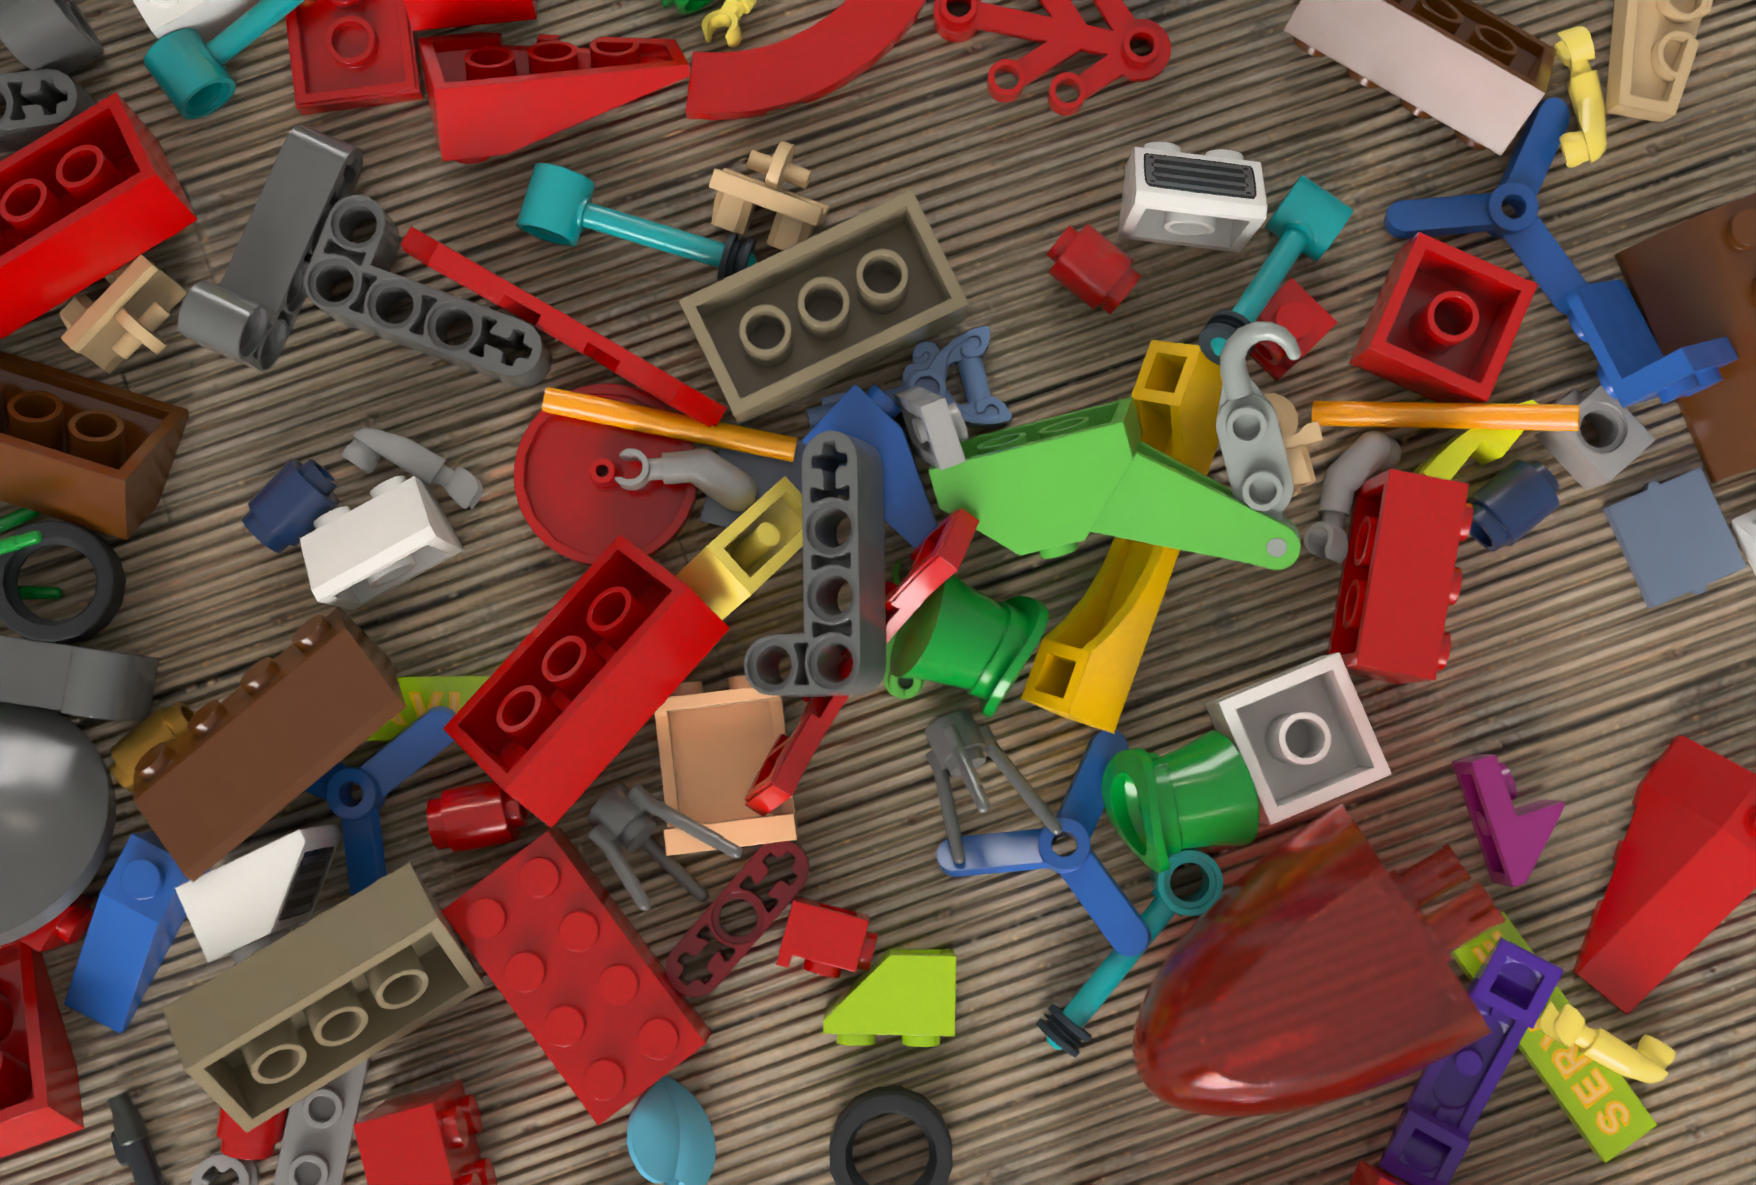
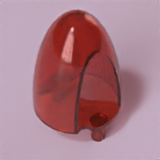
M1340 803L1300 829L1258 861L1196 920L1176 944L1144 996L1135 1021L1132 1056L1136 1071L1149 1092L1163 1102L1193 1114L1216 1117H1255L1283 1114L1358 1095L1406 1077L1451 1056L1493 1033L1448 962L1452 960L1449 953L1497 924L1501 925L1506 921L1480 882H1477L1471 889L1424 916L1420 909L1421 906L1461 882L1471 879L1449 844H1444L1441 849L1400 874H1397L1395 869L1388 872L1343 803Z

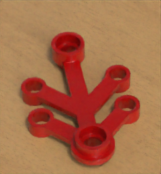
M935 0L933 25L936 32L947 41L964 42L971 39L978 30L1043 43L1017 61L1002 59L992 65L988 73L987 90L993 99L1002 103L1016 100L1022 94L1025 86L1079 52L1103 56L1104 58L1079 75L1072 72H1064L1052 80L1047 95L1048 104L1055 113L1062 116H1070L1081 109L1084 100L1121 77L1134 82H1145L1157 77L1167 66L1171 55V43L1165 30L1154 21L1135 19L1123 0H1092L1109 29L1087 25L1071 0H1038L1048 16L981 2V0ZM962 1L967 4L970 11L964 16L957 17L949 13L947 6L951 2ZM1135 40H1143L1150 46L1151 53L1146 56H1138L1130 49V43ZM1001 73H1010L1016 78L1018 84L1012 89H1002L996 84L995 77ZM1062 86H1070L1076 90L1078 99L1070 103L1063 102L1057 97L1056 90Z

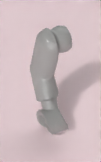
M364 427L357 430L351 435L354 439L346 446L342 457L368 474L374 471L378 460L382 456L422 482L442 485L449 496L464 509H467L469 506L473 510L483 495V484L469 471L459 465L454 471L444 464L446 459L415 441L376 428Z
M1381 431L1365 432L1326 470L1318 510L1323 515L1322 521L1312 524L1304 535V544L1311 554L1322 559L1327 557L1329 560L1339 564L1346 558L1348 539L1343 526L1345 517H1350L1355 491L1377 471L1393 469L1399 463L1402 451L1396 440L1388 437L1387 434Z
M634 448L625 449L619 454L621 460L639 461L642 463V471L637 478L625 479L614 477L623 489L629 491L643 488L650 480H663L664 484L691 483L726 509L733 512H744L756 502L758 487L755 479L711 450L703 448L662 453V458H647L641 451Z

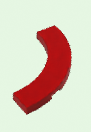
M846 0L830 15L788 39L744 51L720 53L693 51L685 109L687 119L733 120L755 118L767 115L769 111L783 109L803 101L805 104L813 102L845 86L870 69L893 49L914 25L920 11L928 0Z
M410 226L400 244L403 247L402 251L428 267L531 323L538 329L592 358L619 376L710 428L712 425L716 427L727 407L418 229Z
M960 508L958 511L952 512L914 549L910 556V559L914 561L913 566L898 586L891 581L885 582L886 645L914 611L945 580L959 569L979 524V520L964 509ZM848 648L842 653L838 664L840 675L844 680L849 677L854 663L853 656ZM849 695L801 698L807 703V706L790 738L783 733L779 734L744 799L746 800L745 806L759 815L765 816L792 797L814 752Z

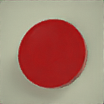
M604 383L592 384L571 390V392L672 412L657 398L630 386ZM541 410L525 430L516 453L514 488L520 510L533 532L546 545L572 561L591 566L619 535L649 557H652L666 548L682 531L693 512L699 489L691 483L664 484L663 480H650L643 488L629 491L623 489L614 477L625 479L637 478L641 474L642 463L639 461L621 460L619 454L625 449L634 448L641 451L647 458H662V453L694 450L693 443L546 413Z

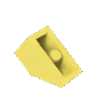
M784 476L709 543L676 577L687 584L723 620L803 547L801 492Z

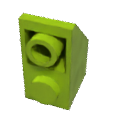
M889 948L869 968L868 972L865 971L825 1010L823 1034H837L836 1043L850 1046L875 1044V1035H901V1044L913 1047L939 1046L940 1036H955L956 954L954 950Z

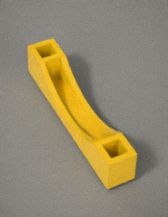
M1151 340L1131 397L1134 398L1143 432L1140 441L1207 476L1219 444L1216 421L1223 382L1220 366L1209 360L1203 354L1199 345ZM1114 537L1103 565L1085 595L1065 619L1042 638L1021 699L1066 719L1114 734L1180 549Z

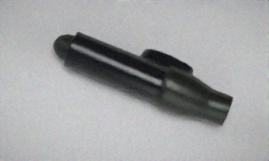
M129 1091L107 1099L112 1112L114 1131L111 1133V1141L120 1165L129 1166L136 1185H166L148 1138V1129L142 1116L133 1105Z

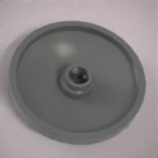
M0 702V946L18 940L46 925L80 896L98 872L108 852L116 822V796L112 777L99 752L82 730L67 718L50 709Z

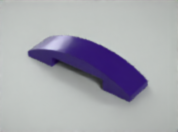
M1503 937L1499 938L1470 983L1423 1068L1379 1161L1381 1168L1412 1185L1449 1184L1470 1145L1469 1135L1527 1028L1533 1029L1564 972L1562 968Z

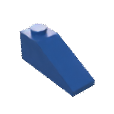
M854 384L803 438L802 442L807 446L808 442L818 433L830 430L842 432L874 446L880 454L883 464L884 520L911 546L916 548L938 524L904 429L894 420L902 410L875 384L867 392L858 384ZM847 463L839 464V467L847 466Z
M154 831L131 834L103 886L64 1005L120 1034L126 1032L187 916L175 888L191 880L182 873Z

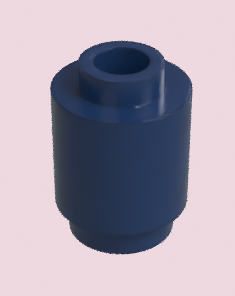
M290 459L248 502L250 511L242 518V522L266 547L276 553H282L289 545L298 546L300 538L309 534L315 528L314 521L333 510L339 504V499L333 492L338 486V482L325 468L312 459H309L304 465L294 459Z
M1519 459L1514 460L1468 498L1467 503H1471L1473 506L1470 535L1484 548L1493 552L1502 545L1512 546L1559 507V499L1556 495V492L1559 490L1558 481L1539 462L1533 461L1528 464Z

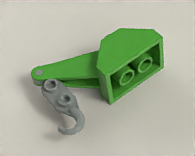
M1252 322L1238 328L1224 345L1220 355V374L1223 384L1216 429L1231 489L1140 441L1143 432L1134 398L1130 397L968 438V440L960 443L965 462L944 470H939L932 465L928 470L938 506L949 514L955 510L958 511L960 508L964 509L979 520L976 530L1019 555L1039 551L1040 557L1043 559L1060 557L1077 550V542L1084 541L1090 532L1240 561L1272 570L1288 568L1297 560L1301 549L1298 528L1283 516V510L1287 507L1293 495V478L1276 410L1250 377L1246 355L1255 343L1269 340L1283 347L1289 359L1297 360L1301 356V351L1296 338L1285 327L1275 323Z

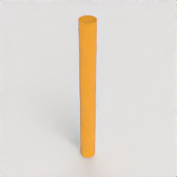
M551 387L546 388L542 404V412L788 462L794 461L798 437L719 422L716 427L712 425L710 428L688 415Z
M1313 401L1311 418L1312 422L1318 421L1319 426L1579 431L1580 405Z

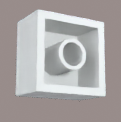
M1340 652L1319 656L1205 704L1216 731L1225 735L1236 747L1251 774L1259 802V823L1275 824L1392 775Z

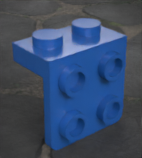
M1620 279L1581 285L1566 293V300L1570 306V309L1567 311L1569 323L1575 334L1582 341L1589 343L1600 364L1597 366V375L1602 387L1612 398L1619 400L1622 408L1658 397L1662 404H1666L1684 395L1685 397L1691 396L1722 381L1723 377L1718 369L1739 359L1727 336L1682 347L1664 357L1628 287Z

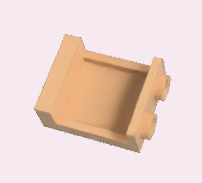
M745 675L727 678L729 690L703 693L702 681L681 683L654 713L665 804L724 836V838L740 847L797 840L799 834L794 793L791 798L765 816H761L745 806L746 800H744L779 734L783 733L787 736L782 696L758 692L751 687ZM667 822V828L664 829L666 856L716 850Z

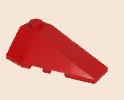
M494 32L418 38L432 124L442 161L455 160L463 164L481 163L490 156L511 153L690 76L689 63L675 39L599 37L590 43V48H582L560 41L559 35L539 34L536 39L537 43L532 46L503 45L502 33Z
M1677 735L1638 784L1632 801V805H1635L1636 808L1624 841H1618L1612 860L1617 862L1604 899L1597 901L1573 969L1575 975L1619 1011L1627 1015L1756 888V773L1683 735Z

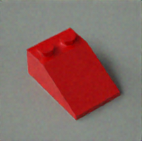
M19 939L0 946V1158L84 1129L78 1068L43 954Z

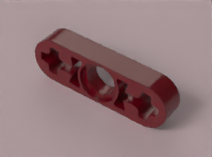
M791 840L764 844L672 949L666 962V975L670 985L678 993L687 997L697 998L714 991L803 888L809 876L810 863L805 850L798 843ZM771 852L774 856L780 858L786 852H789L796 858L791 869L797 875V878L791 884L785 879H780L776 882L767 895L777 899L778 903L772 909H768L765 901L757 892L742 886L741 883L749 875L757 886L770 869L769 865L764 861L765 857ZM738 898L750 902L757 913L755 928L748 934L739 936L727 932L720 921V912L723 905L729 900ZM708 925L712 934L719 942L734 948L736 951L730 958H727L720 948L710 959L706 967L713 976L707 981L703 977L697 976L689 982L682 976L686 964L680 957L685 951L692 956H696L701 952L711 939L701 935L699 932L703 926Z

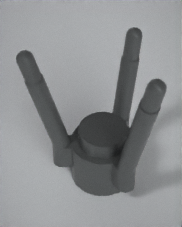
M960 710L937 719L925 729V735L932 748L925 756L934 773L947 838L955 863L961 864L965 861V852L948 770L953 777H963L978 811L981 813L988 812L990 804L976 772V769L986 762L983 752L990 756L1050 832L1054 835L1062 832L1063 827L998 745L989 725L978 727L969 710Z
M618 784L607 791L588 814L587 820L594 827L588 834V837L603 850L628 893L631 894L638 908L642 911L650 909L651 901L619 848L622 846L628 852H632L641 846L698 901L705 902L709 897L708 892L671 855L666 856V850L651 836L656 828V823L650 818L651 814L732 858H739L742 855L743 851L740 846L655 799L640 784L635 785L631 790L625 784Z

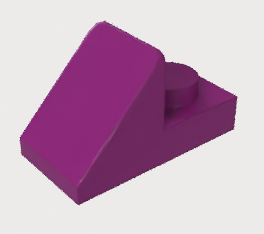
M1473 754L1451 761L1492 883L1509 887L1526 884L1563 811L1564 801L1544 799L1514 808L1511 800L1517 797L1516 785L1508 767L1504 763L1498 762L1496 754Z

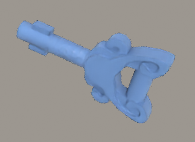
M988 326L975 328L952 340L941 351L933 342L923 341L918 343L912 352L913 364L907 365L903 372V386L883 391L897 405L894 394L920 386L944 397L947 405L955 403L962 414L965 425L969 427L996 428L1006 425L1012 419V414L1006 405L996 397H991L982 361L989 345L990 329ZM958 365L967 404H958L946 389L947 369L951 366ZM845 392L821 397V406L806 409L811 430L846 394Z

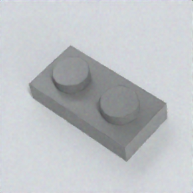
M920 386L894 394L897 405L902 410L900 414L915 455L939 470H944L966 461L960 443L968 440V433L962 414L955 403L947 405L944 397Z

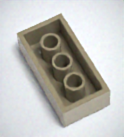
M913 190L907 191L679 300L688 324L737 424L744 427L964 322L969 306Z
M409 862L389 875L379 878L372 885L333 908L318 914L311 921L272 944L257 950L250 957L216 977L196 986L187 994L161 1009L184 1070L247 1133L486 986L460 936L443 915L442 909Z

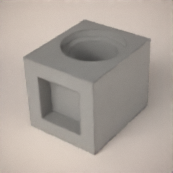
M1601 384L1583 393H1580L1574 387L1553 403L1580 405V425L1582 419H1586L1592 422L1598 430L1599 441L1596 447L1589 445L1583 439L1580 425L1579 431L1540 430L1534 435L1584 490L1609 483L1656 440L1626 407L1622 408L1618 399L1612 398L1604 390Z

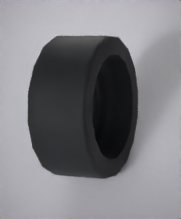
M54 520L24 525L8 536L21 535L37 530L42 533L43 538L37 544L0 555V619L6 627L27 639L69 644L89 639L111 623L123 603L126 579L121 559L105 539L77 524ZM53 545L73 547L83 553L93 565L97 579L95 594L88 606L74 617L59 621L43 619L30 612L21 600L17 586L20 569L27 558L41 548Z
M901 1086L875 1087L854 1097L838 1115L829 1145L830 1173L836 1185H869L859 1175L855 1167L852 1146L857 1132L868 1120L881 1114H900L912 1119L923 1130L929 1143V1159L924 1173L912 1185H947L953 1168L950 1132L941 1112L924 1095Z

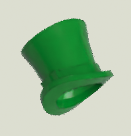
M953 574L914 611L898 630L890 657L891 674L899 678L928 680L965 688L968 694L979 697L981 714L991 718L1016 682L1031 653L1040 641L1048 623V608L1042 601L1028 596H1017L1004 602H995Z
M1208 731L1185 746L1163 756L1151 752L1147 753L1141 748L1122 750L1114 755L1106 766L1102 778L1101 791L1108 818L1125 844L1137 857L1157 873L1170 870L1168 856L1181 853L1182 849L1207 846H1244L1250 844L1255 839L1260 818L1255 785L1242 756L1231 741L1219 731Z

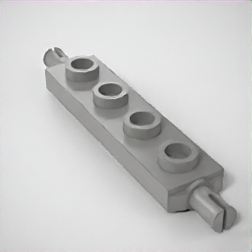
M371 1057L290 1106L273 1185H344L355 1133L353 1125L358 1119Z

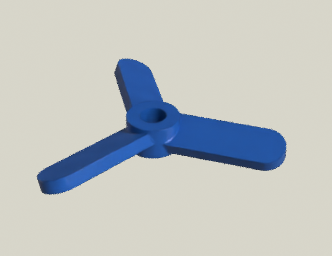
M1556 97L1544 99L1538 103L1528 118L1498 187L1492 193L1394 202L1388 207L1384 217L1386 230L1391 235L1402 239L1413 238L1418 232L1430 237L1487 232L1495 238L1505 239L1555 309L1567 315L1570 306L1566 300V293L1588 283L1538 217L1539 204L1536 197L1560 145L1559 137L1565 134L1569 125L1570 112L1566 103ZM1502 203H1507L1514 208L1515 219L1509 218L1503 213Z
M436 706L429 709L360 765L350 768L338 763L304 791L327 801L333 813L341 818L351 896L387 875L379 810L383 807L389 792L454 741L443 730L444 726L456 714L452 709L445 706ZM354 782L358 783L363 791V798L360 803L356 802L351 795V787Z
M1101 730L1091 737L1056 814V819L1063 827L1060 834H1052L1045 826L1040 829L962 836L965 861L961 864L954 862L949 840L946 839L939 845L936 854L941 871L948 876L962 877L1049 868L1061 875L1119 954L1132 957L1143 953L1151 942L1150 928L1090 847V838L1105 807L1101 791L1103 774L1113 756L1122 750L1128 749L1126 738L1116 730L1114 734ZM1061 836H1068L1076 842L1077 849L1070 856H1059L1052 849L1054 841Z

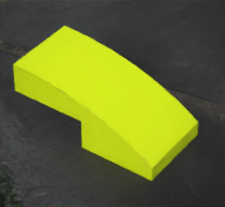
M1532 399V400H1529V401H1526V402H1523V403H1519V404H1538V403H1536V402ZM1465 429L1436 449L1413 473L1451 480L1470 456L1481 465L1503 457L1524 430Z

